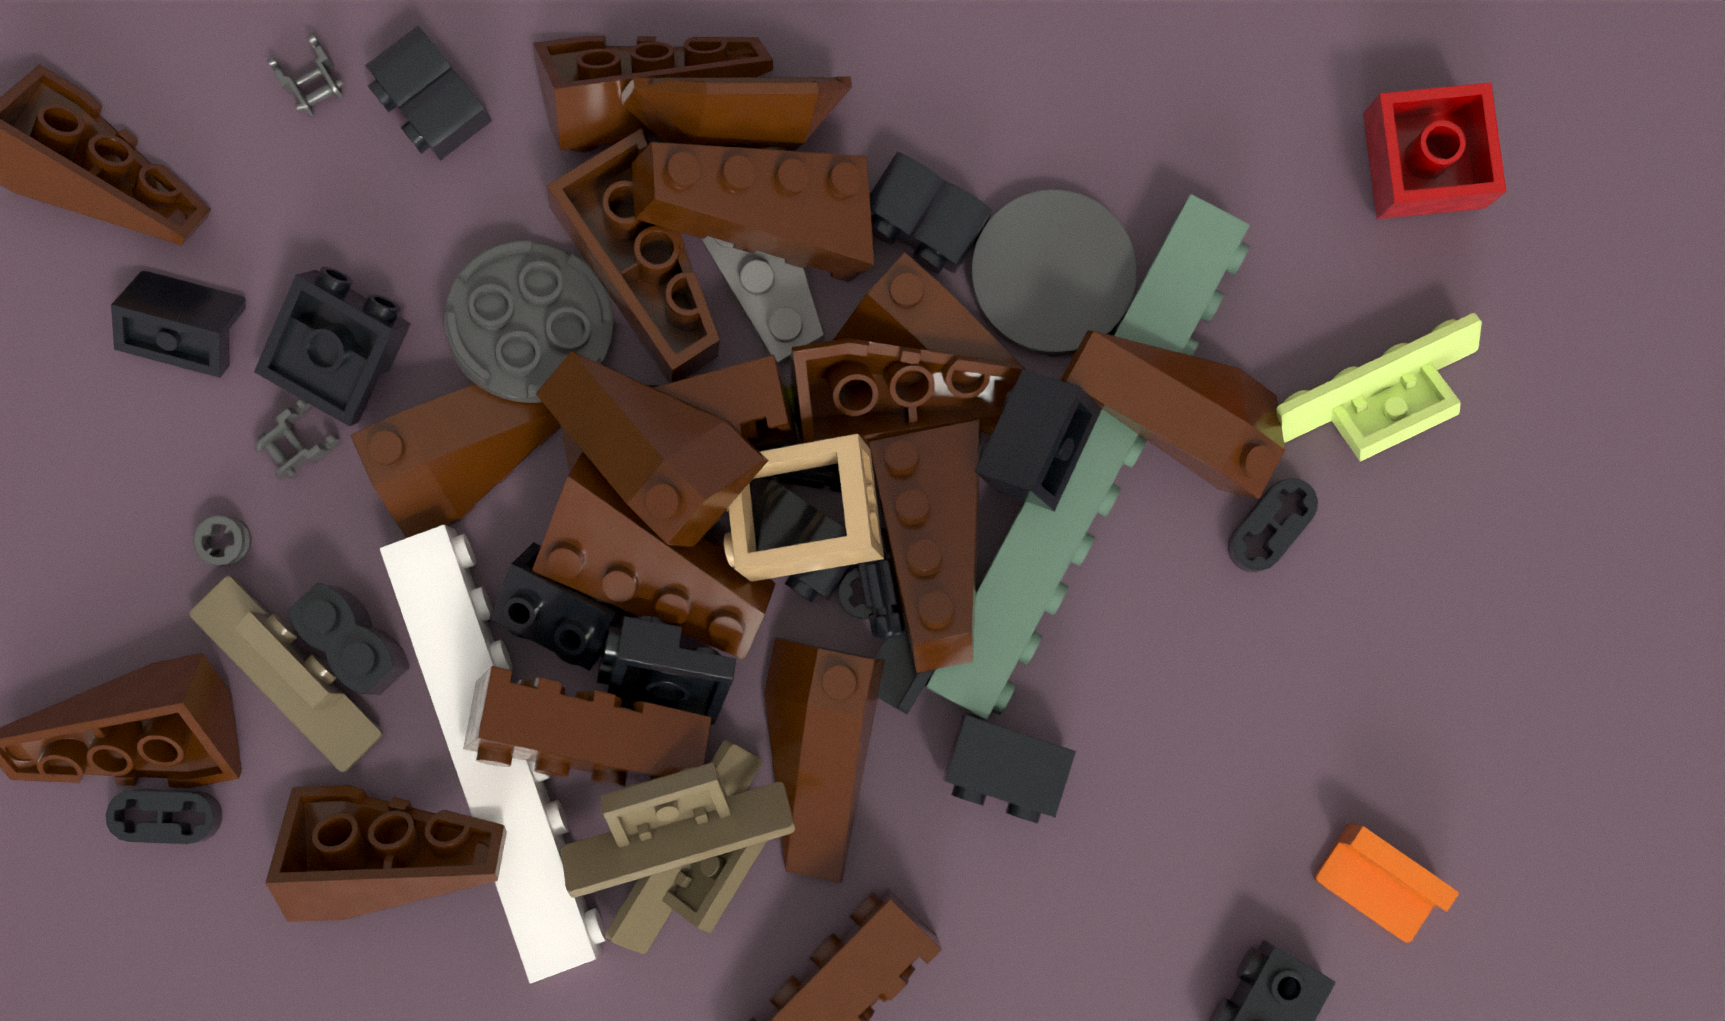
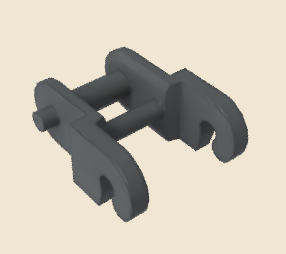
M314 33L307 36L318 55V58L315 60L318 67L294 80L291 76H286L274 57L267 60L275 71L274 74L281 86L289 94L293 91L300 101L295 104L297 110L300 112L305 109L310 117L314 115L312 106L332 94L342 99L343 95L339 88L344 86L340 78L334 81L329 73V70L333 69L334 65ZM322 74L327 84L305 96L300 87Z
M302 399L296 403L297 408H287L275 419L279 425L267 435L265 433L258 436L259 441L254 446L257 453L266 450L279 466L275 474L278 479L285 478L286 476L293 478L297 474L295 470L309 460L317 463L336 448L341 441L336 434H331L325 439L327 443L324 445L316 444L310 450L304 447L292 432L294 429L292 423L311 408V404ZM284 436L298 451L290 460L287 459L275 444Z

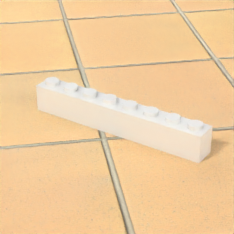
M441 525L381 547L380 551L471 815L475 818L503 824L507 830L499 877L495 884L529 983H534L597 959L603 953L600 943L607 941L605 927L596 908L588 910L584 896L572 898L566 890L561 848L566 845L562 834L569 832V826L559 800L551 802L543 780L549 779L550 775L534 772L535 762L512 758L511 767L480 763L476 761L477 752L463 749L476 681L491 666L513 671L511 658L503 640L494 641L487 621L490 620L489 617L493 610L490 598L483 586L475 587L469 570L470 567L476 565V560L467 536L465 534L458 536L455 529Z

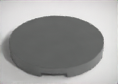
M1058 189L1041 190L1025 194L999 209L987 222L979 235L971 265V285L975 302L989 326L1007 342L1010 341L1027 350L1049 355L1075 353L1087 330L1109 334L1129 308L1137 281L1135 251L1128 233L1116 216L1090 197Z
M513 240L487 248L469 260L457 274V278L448 294L444 313L446 341L455 362L464 374L476 385L495 396L525 403L542 402L536 395L537 391L571 351L603 364L610 348L614 324V313L609 293L590 265L574 252L569 254L552 246L532 243V240Z

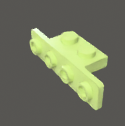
M1471 313L1459 320H1447L1438 325L1431 333L1411 343L1394 345L1381 357L1360 367L1346 368L1339 372L1331 381L1310 391L1301 390L1292 394L1276 408V416L1282 425L1284 443L1332 421L1361 462L1459 415L1461 402L1437 370L1478 350L1482 321L1476 313Z

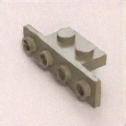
M225 577L191 609L189 615L194 622L338 771H348L383 737L382 729L334 681L337 677L329 664L315 653L309 655L295 641L299 637L296 630L277 613L270 615L235 578Z
M725 740L709 763L714 762L728 797L747 790L761 767L763 760L739 745ZM767 841L638 879L625 902L618 909L614 920L605 933V937L614 944L640 954H645L673 910L697 929L711 934Z
M711 762L600 795L602 812L611 831L566 844L561 848L565 886L569 896L576 898L791 834L795 831V825L785 786L782 782H776L727 797L715 764Z

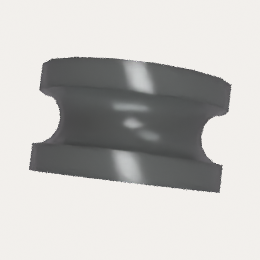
M216 515L206 518L199 524L194 533L193 544L195 552L206 563L230 566L239 563L246 557L251 548L252 537L249 528L243 521L236 517ZM225 525L227 527L224 533L233 534L234 545L226 546L224 556L221 557L218 555L221 549L212 548L210 541L211 537L220 535L221 526Z

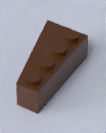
M641 128L549 183L546 187L551 211L597 275L609 296L669 383L686 378L716 359L719 352L720 338L697 276L693 272L681 233L637 220L634 217L632 162L648 146Z

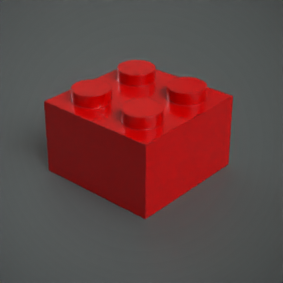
M1492 82L1380 93L1364 111L1363 119L1377 220L1485 209L1507 192Z

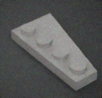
M709 236L705 239L700 238L770 356H775L779 365L791 359V347L814 344L824 339L803 268L786 264L785 259L756 251L752 254L735 249L732 243Z

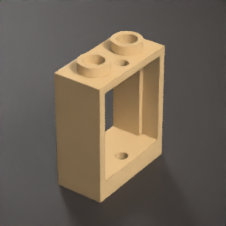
M859 434L760 451L769 461L753 478L838 464L847 536L756 551L749 484L725 510L726 512L729 511L731 532L725 533L724 548L728 563L751 582L884 559L871 449Z

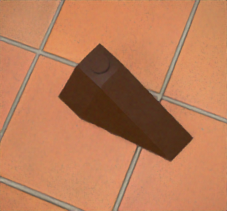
M581 36L533 43L548 122L560 151L568 149L575 152L591 151L599 145L618 142L641 128L642 130L648 128L622 105L621 93L633 77L743 78L759 77L773 70V59L758 37H691L684 42V47H672L666 43L656 42V36H638L637 45L606 46L605 36Z
M41 64L0 97V185L15 194L181 246L207 219L211 209L164 165L151 164L136 149L138 140L127 129L117 131L100 115L102 106L90 94Z
M905 252L866 293L832 340L850 338L1021 365L946 288ZM996 425L981 427L980 431L991 436Z
M1087 330L1060 380L1080 386L1102 410L1218 490L1259 499L1285 451L1282 425L1276 416V408L1278 407L1277 395L1238 367Z
M850 338L791 347L790 378L796 427L802 444L859 434L863 441L869 445L868 441L979 419L980 428L997 425L1003 412L1005 397L1010 389L1015 386L1023 367L1019 364Z
M573 351L567 355L536 393L624 502L667 545L694 547L769 461L728 421L682 402V400L651 388Z
M473 384L401 411L350 436L374 489L405 537L408 538L441 525L450 526L463 520L476 508V503L498 483L501 484L514 472L513 469L535 448L543 445L561 428V425L543 402L525 403L503 399Z
M775 638L764 696L775 783L782 782L785 786L795 825L793 833L781 837L786 872L842 883L885 664L884 659Z
M203 653L151 663L0 727V768L10 780L79 783L84 775L115 776L117 785L135 786L139 777L168 778L169 787L192 788L239 779L242 767L231 694Z
M349 785L292 787L265 884L287 922L344 920L498 881L507 830L503 824L448 810L432 813L412 807L410 801L393 797L390 802L369 797L364 789Z

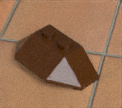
M851 76L743 78L633 77L621 93L622 105L664 143L796 151L807 141L852 88Z

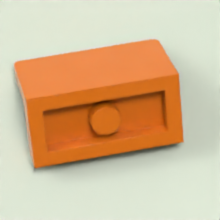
M1348 823L1314 875L1317 883L1406 943L1413 940L1433 908L1448 912L1460 893L1364 826Z

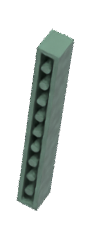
M1190 194L1181 207L1113 336L1193 356L1199 341L1191 338V335L1200 319L1209 323L1217 311L1225 294L1216 288L1225 271L1235 275L1243 262L1250 245L1242 242V239L1250 224ZM1101 410L1055 512L1024 501L976 590L973 662L934 669L924 688L981 719L987 720L991 711L999 715L1002 714L1016 688L1015 684L1008 681L1018 661L1027 665L1033 657L1043 635L1034 631L1044 611L1054 615L1069 588L1067 584L1061 582L1069 564L1072 562L1080 566L1095 539V536L1087 532L1097 513L1106 517L1121 491V487L1113 482L1123 464L1130 468L1133 467L1147 442L1146 439L1104 410Z

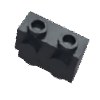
M321 267L320 271L312 270L295 275L254 372L342 423L352 426L359 423L380 375L390 371L411 323L398 316L401 308L394 301L377 294H370L368 298H365L350 289L353 281L349 276L333 268Z
M624 616L621 627L609 625L596 683L607 685L606 693L622 698L621 707L632 709L633 702H648L711 717L710 724L714 725L734 680L737 658L722 656L718 651L707 647H694L689 650L679 648L682 627L669 625L661 618L654 616H640L637 618Z

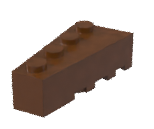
M651 142L632 162L634 217L637 220L705 239L707 236L732 243L735 249L752 254L756 251L785 259L786 264L803 269L809 266L830 272V277L847 282L874 265L867 156Z
M774 355L709 373L689 376L680 381L661 386L648 385L697 409L728 421L754 447H767L798 440L785 376ZM561 425L569 471H571L583 451Z
M980 419L868 441L869 448L871 449L875 486L884 527L888 535L890 554L916 673L973 662L980 476L974 471L979 463L981 451Z
M582 452L567 476L532 569L535 573L635 615L654 616L663 619L669 625L682 627L681 634L745 660L765 616L776 584L771 579L751 582L735 570V567L729 565L725 548L717 541L711 544L702 537L694 547L667 545L624 502L584 452Z
M491 666L476 681L463 749L477 752V762L511 767L512 758L535 762L534 772L557 777H569L570 769L592 773L591 782L613 787H625L626 779L647 782L678 773L686 768L698 767L704 764L711 717L648 702H633L632 709L621 707L622 698L597 690L576 691L575 697L564 695L565 688L562 687V682L541 677L535 678V680H519L518 684L510 683L511 670Z
M889 888L880 898L872 891L849 915L855 924L845 935L839 939L832 933L812 953L809 959L815 966L801 981L792 975L773 994L769 1001L775 1008L763 1021H869L875 1013L872 1006L879 999L883 1003L887 1000L891 1001L908 984V979L915 971V967L912 964L918 957L928 964L942 950L938 937ZM752 1017L749 1021L757 1020L754 1017Z

